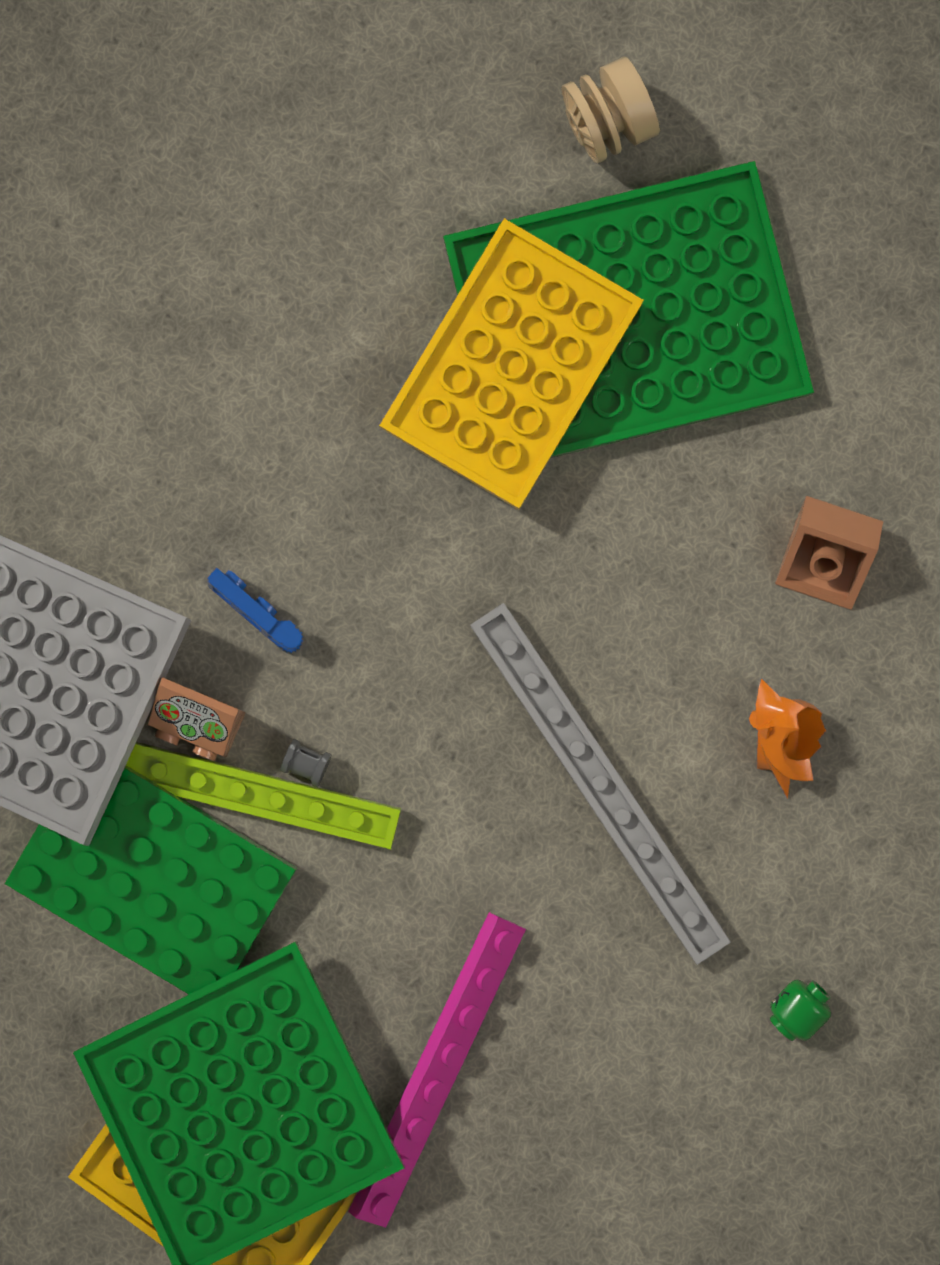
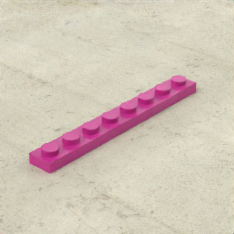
M488 913L387 1127L405 1168L358 1191L348 1210V1213L355 1218L386 1228L525 933V928L495 914Z

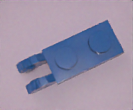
M216 568L207 578L208 587L277 647L283 648L282 651L292 654V652L296 653V650H300L299 647L302 646L303 636L299 628H295L296 625L290 620L278 621L274 617L277 613L276 609L259 596L254 600L243 591L247 585L232 571L228 570L224 574Z

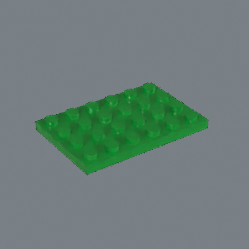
M126 765L89 846L82 845L39 824L4 884L189 995L239 969L295 874L297 867Z

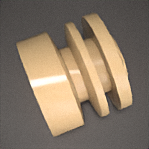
M621 57L600 67L601 88H598L590 76L586 74L580 77L581 91L571 81L562 85L561 88L566 106V116L578 142L597 164L607 158L605 145L612 154L617 155L621 153L620 132L635 146L659 135L660 132L658 118L648 91L634 65L627 57Z

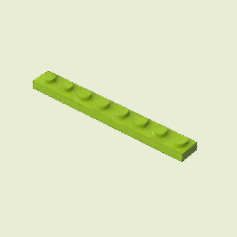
M137 742L126 763L128 767L178 797L387 849L392 848L401 808Z

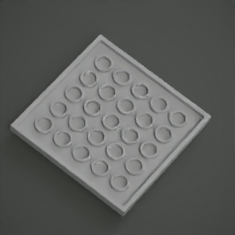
M1 535L0 806L82 845L89 846L151 711L162 677L166 678L191 623V619Z

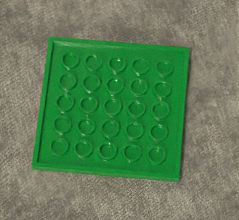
M297 941L73 1052L172 1265H211L405 1168Z

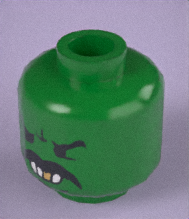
M794 980L771 1002L770 1008L773 1015L770 1017V1021L790 1041H794L796 1038L807 1041L830 1019L831 1010L826 1003L830 996L814 980L809 984L801 980Z

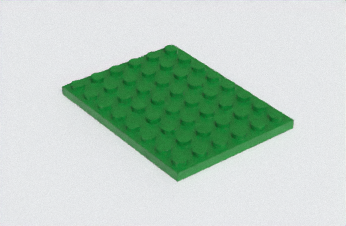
M755 161L508 220L644 300L551 458L810 396L814 393ZM501 222L443 236L457 295Z

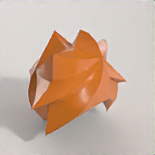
M761 679L756 700V710L752 711L749 717L750 724L758 730L757 769L771 770L788 799L790 779L813 781L810 758L822 747L818 740L826 732V729L821 719L822 712L814 705L801 699L781 697Z

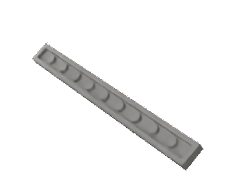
M502 603L470 624V627L695 964H700L731 943L506 605Z

